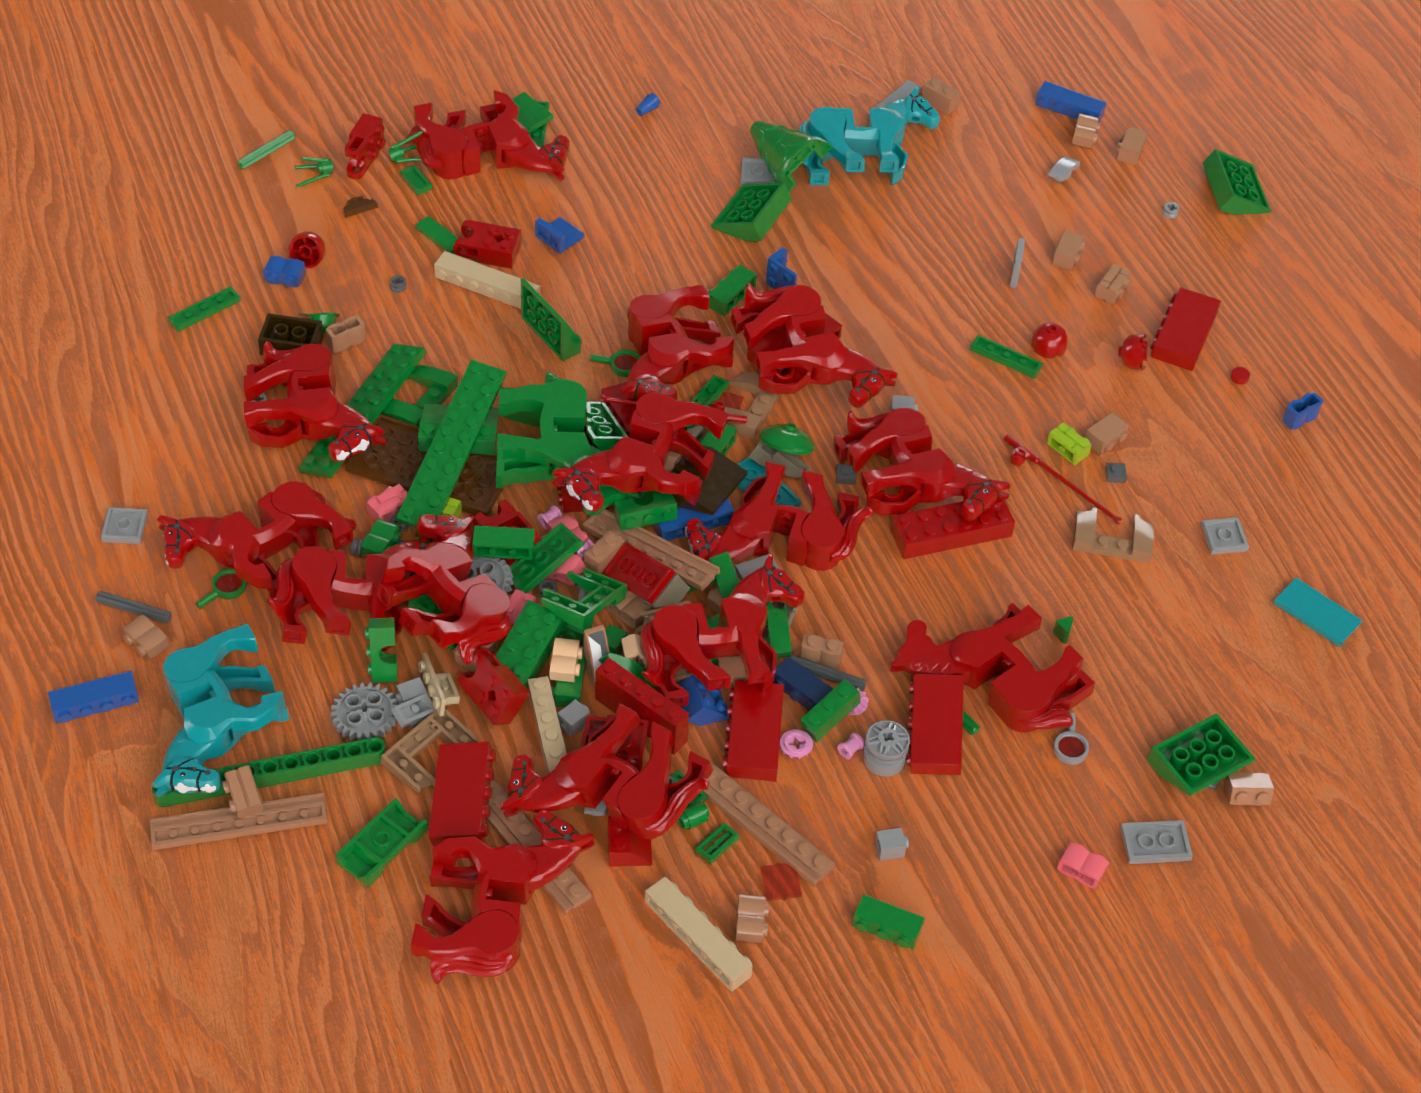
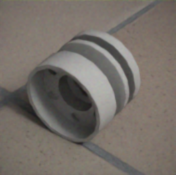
M880 721L873 724L866 734L863 751V762L866 768L879 776H893L903 770L910 744L907 730L899 723L893 721Z

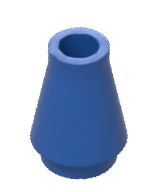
M654 93L647 94L636 108L637 114L643 116L658 108L660 104L658 96Z

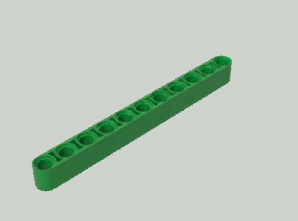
M373 737L217 768L213 770L219 772L221 786L214 793L197 792L182 794L171 790L158 797L155 795L158 788L152 786L155 803L159 807H169L229 795L230 793L225 794L222 781H225V772L237 770L246 765L250 766L257 789L380 764L381 755L386 752L385 743L381 738Z

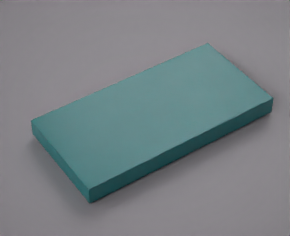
M749 457L737 463L748 471V475L738 486L743 493L754 479L764 476L765 472L764 466ZM782 482L775 503L792 507L801 505L802 501Z
M1297 577L1273 603L1338 647L1362 623L1360 618Z

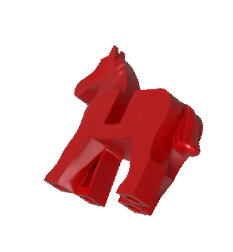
M1014 603L1008 606L1006 614L993 626L961 633L956 638L938 646L933 643L930 636L926 635L927 625L925 622L913 620L907 626L906 642L900 649H897V659L891 662L892 667L890 668L891 672L905 671L913 676L914 674L964 675V684L973 690L999 673L1000 676L991 682L988 705L1010 729L1023 733L1032 732L1037 729L1071 727L1073 725V718L1067 710L1072 709L1093 694L1095 682L1081 669L1084 658L1071 645L1065 647L1063 655L1056 664L1045 670H1035L1026 656L1012 643L1039 630L1042 617L1030 605L1025 606L1021 611Z

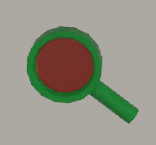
M621 350L613 354L612 357L591 354L590 361L610 364L613 373L617 376L628 377L632 367L641 357L634 351Z
M224 569L213 577V591L195 604L201 609L217 597L226 600L235 599L245 592L247 587L246 581L235 575V569Z

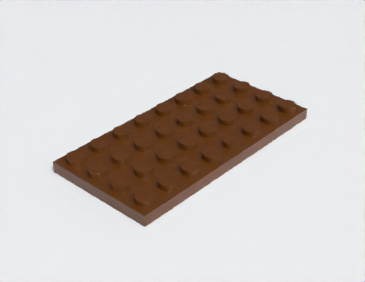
M380 414L372 425L385 430V433L379 436L386 439L387 442L384 445H370L364 452L352 456L345 466L346 472L392 487L400 484L408 492L427 453L419 451V426ZM497 452L496 455H469L450 498L461 501L462 510L474 514L482 512L486 516L489 515L504 487L496 488Z

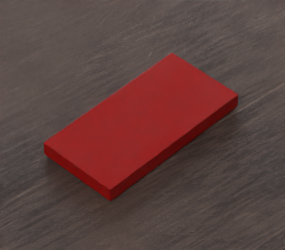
M626 542L602 572L607 577L627 584L628 591L650 604H653L676 573L670 567Z

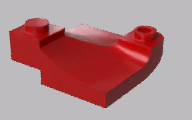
M587 715L581 747L588 744L589 736L616 716L607 715V718ZM640 719L641 724L632 731L615 753V756L627 761L640 772L643 766L649 720Z

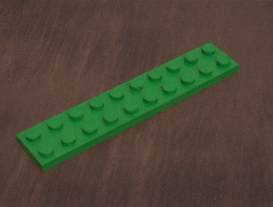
M394 343L347 403V406L361 413L373 424L425 356V348ZM330 436L319 440L298 466L300 473L332 478L344 462H335L329 456L328 446L337 439V436Z
M471 359L398 512L397 522L416 528L418 519L423 515L442 516L507 376V371Z

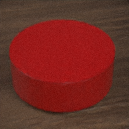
M1236 367L1231 373L1232 381L1237 384H1246L1250 377V372L1244 367Z

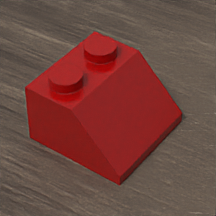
M608 816L609 867L652 866L651 839L636 837L630 832L629 828L624 829L611 816Z

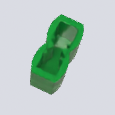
M377 519L370 533L367 534L362 542V556L380 554L386 549L399 544L402 538L400 526Z

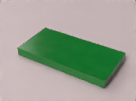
M561 522L534 545L533 560L517 559L509 566L513 574V586L525 594L529 593L584 546V543Z

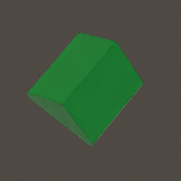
M1071 616L1057 620L1053 633L1064 644L1068 641L1073 623V617Z

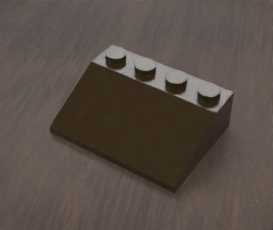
M702 445L705 449L715 453L713 465L707 479L698 473L695 466L686 457H683L671 471L672 473L680 474L682 470H685L703 480L701 493L696 505L694 506L687 502L684 497L678 494H673L677 507L714 515L748 475V471L714 448Z

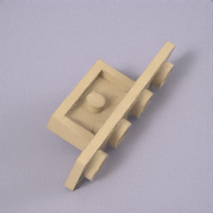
M422 653V660L418 663L419 672L423 675L424 685L428 687L429 697H432L433 708L437 710L439 716H444L445 705L459 704L460 696L451 674H435L428 654Z

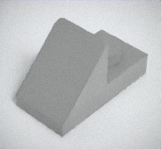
M425 693L393 707L391 711L401 728L407 725L414 727L436 709L433 708V702L428 694Z

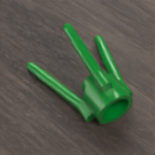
M419 131L403 141L392 145V148L388 149L391 161H397V164L401 162L422 161L420 158H402L405 156L404 152L417 148L416 145H412L402 149V145L418 137L423 132Z
M302 157V161L318 163L295 166V169L318 168V172L322 174L297 184L296 187L298 188L319 179L330 177L329 173H333L332 160L328 158Z

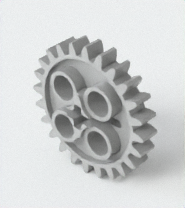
M474 557L467 579L477 577V570L480 569V575L485 574L506 594L512 591L510 585L514 584L512 580L513 574L504 559Z
M361 682L359 688L353 684V690L345 688V694L339 692V699H334V705L331 706L333 727H336L337 733L342 732L343 738L349 735L350 741H353L355 738L362 740L377 737L378 735L385 738V731L391 733V726L396 727L397 719L391 710L397 706V698L393 697L392 692L388 693L387 688L381 690L380 684L375 688L372 687V682L368 684V687H365L364 683Z

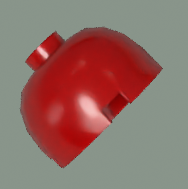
M306 231L297 234L291 240L288 247L291 259L303 261L305 268L316 267L323 260L326 252L325 243L322 238L316 233Z
M1044 323L1034 331L1031 346L1034 347V352L1041 357L1049 359L1057 355L1060 357L1066 352L1068 336L1062 326L1055 323Z
M1132 334L1123 341L1122 346H1119L1118 356L1122 357L1123 363L1130 369L1145 370L1146 366H1142L1143 360L1147 361L1148 343L1144 341V338L1147 337L1146 334Z

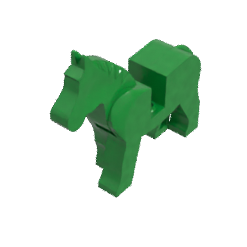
M547 372L544 377V384L500 389L499 416L505 417L517 412L539 422L540 439L498 433L496 488H503L515 483L525 484L541 480L552 481L558 478L553 476L552 472L554 470L570 468L580 460L602 452L596 447L589 445L585 435L587 392L581 384L559 378L551 372ZM600 485L599 491L604 498L603 507L597 512H590L583 506V511L590 516L600 514L609 505L614 504L615 501L637 498L639 494L637 492H621L612 486Z

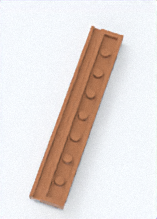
M606 509L598 515L590 516L582 524L583 530L600 539L607 532L612 531L624 539L626 543L673 569L685 583L701 591L715 579L714 576L720 573L718 566L641 527L621 531L615 514Z
M710 761L713 772L708 778L710 783L708 790H703L709 801L813 887L835 868V863Z
M491 780L492 799H489L490 817L487 818V822L507 845L514 843L522 846L541 845L540 833L522 812L511 817L504 816L503 812L505 810L501 811L500 805L508 799V795L495 780ZM569 867L557 878L542 886L565 914L591 898L589 890Z
M324 793L262 802V811L243 818H238L237 813H232L231 808L227 807L150 819L152 849L159 850L327 824Z

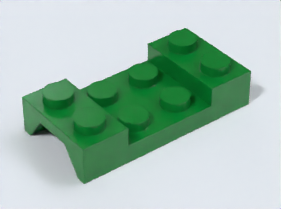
M395 798L335 854L336 864L369 888L383 874L385 866L409 843L414 845L428 831L427 821L425 819L419 821L404 810L399 800Z

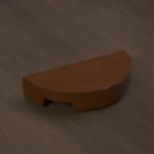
M363 196L354 197L348 200L347 205L344 207L345 218L378 208L377 202L374 199H364Z

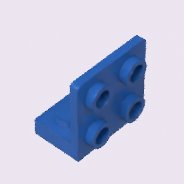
M559 217L552 223L546 222L542 218L535 221V236L559 254L584 238L583 232L562 217Z
M783 247L768 257L766 284L773 289L794 286L797 281V274L786 267L788 251Z

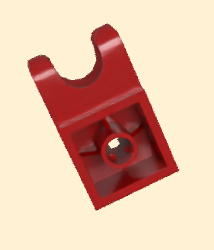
M363 113L350 132L349 141L345 146V156L350 157L346 168L349 178L361 179L374 159H377L379 151L384 148L386 140L383 134L385 127L383 126L382 118ZM355 167H359V168H360L359 171L353 172V170L355 169Z
M465 220L462 223L461 233L465 238L456 239L453 245V251L456 255L476 259L478 263L513 268L522 245L521 229L473 220Z
M506 499L498 502V516L487 517L482 512L473 515L474 528L475 526L534 529L519 511L517 512ZM535 530L536 544L541 540V536ZM500 558V560L504 559L509 566L517 560Z
M484 647L476 648L473 653V661L476 665L475 673L461 672L457 677V682L493 725L511 724L530 692L507 665L504 666L489 649Z

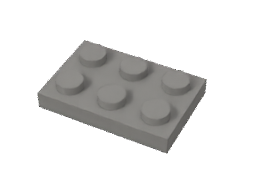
M1184 820L1121 824L1120 829L1128 864L1192 860L1193 855Z

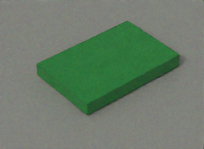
M525 92L512 99L519 107L518 122L528 130L529 134L554 119L550 111Z

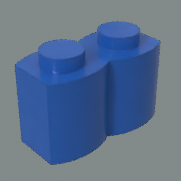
M271 256L263 270L265 281L271 284L282 283L288 287H299L306 273L303 261L297 259L287 260L280 256Z
M1315 392L1305 394L1302 399L1290 402L1287 406L1283 422L1293 430L1300 428L1305 422L1315 420L1318 417L1324 400Z

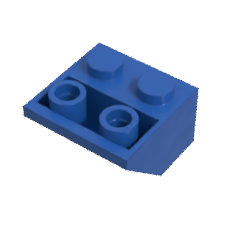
M690 675L679 684L689 693L688 706L681 708L689 713L690 723L703 726L730 718L728 717V706L721 695V689L707 691L701 680L694 675Z

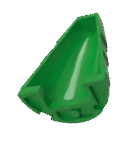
M756 121L750 128V133L762 159H764L775 183L785 182L789 192L797 185L791 174L813 152L822 160L833 148L830 143L822 138L787 129L782 125Z

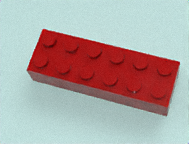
M1003 499L997 500L992 508L983 512L976 520L967 521L961 515V506L964 502L961 501L893 515L891 533L904 560L1012 537L1015 520Z

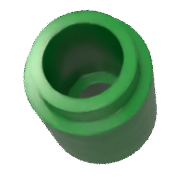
M697 802L686 807L677 821L683 830L687 828L690 830L707 822L710 812L705 804Z

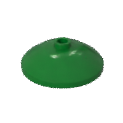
M775 424L767 426L760 431V440L778 451L796 455H806L814 451L815 443L812 438L795 424Z

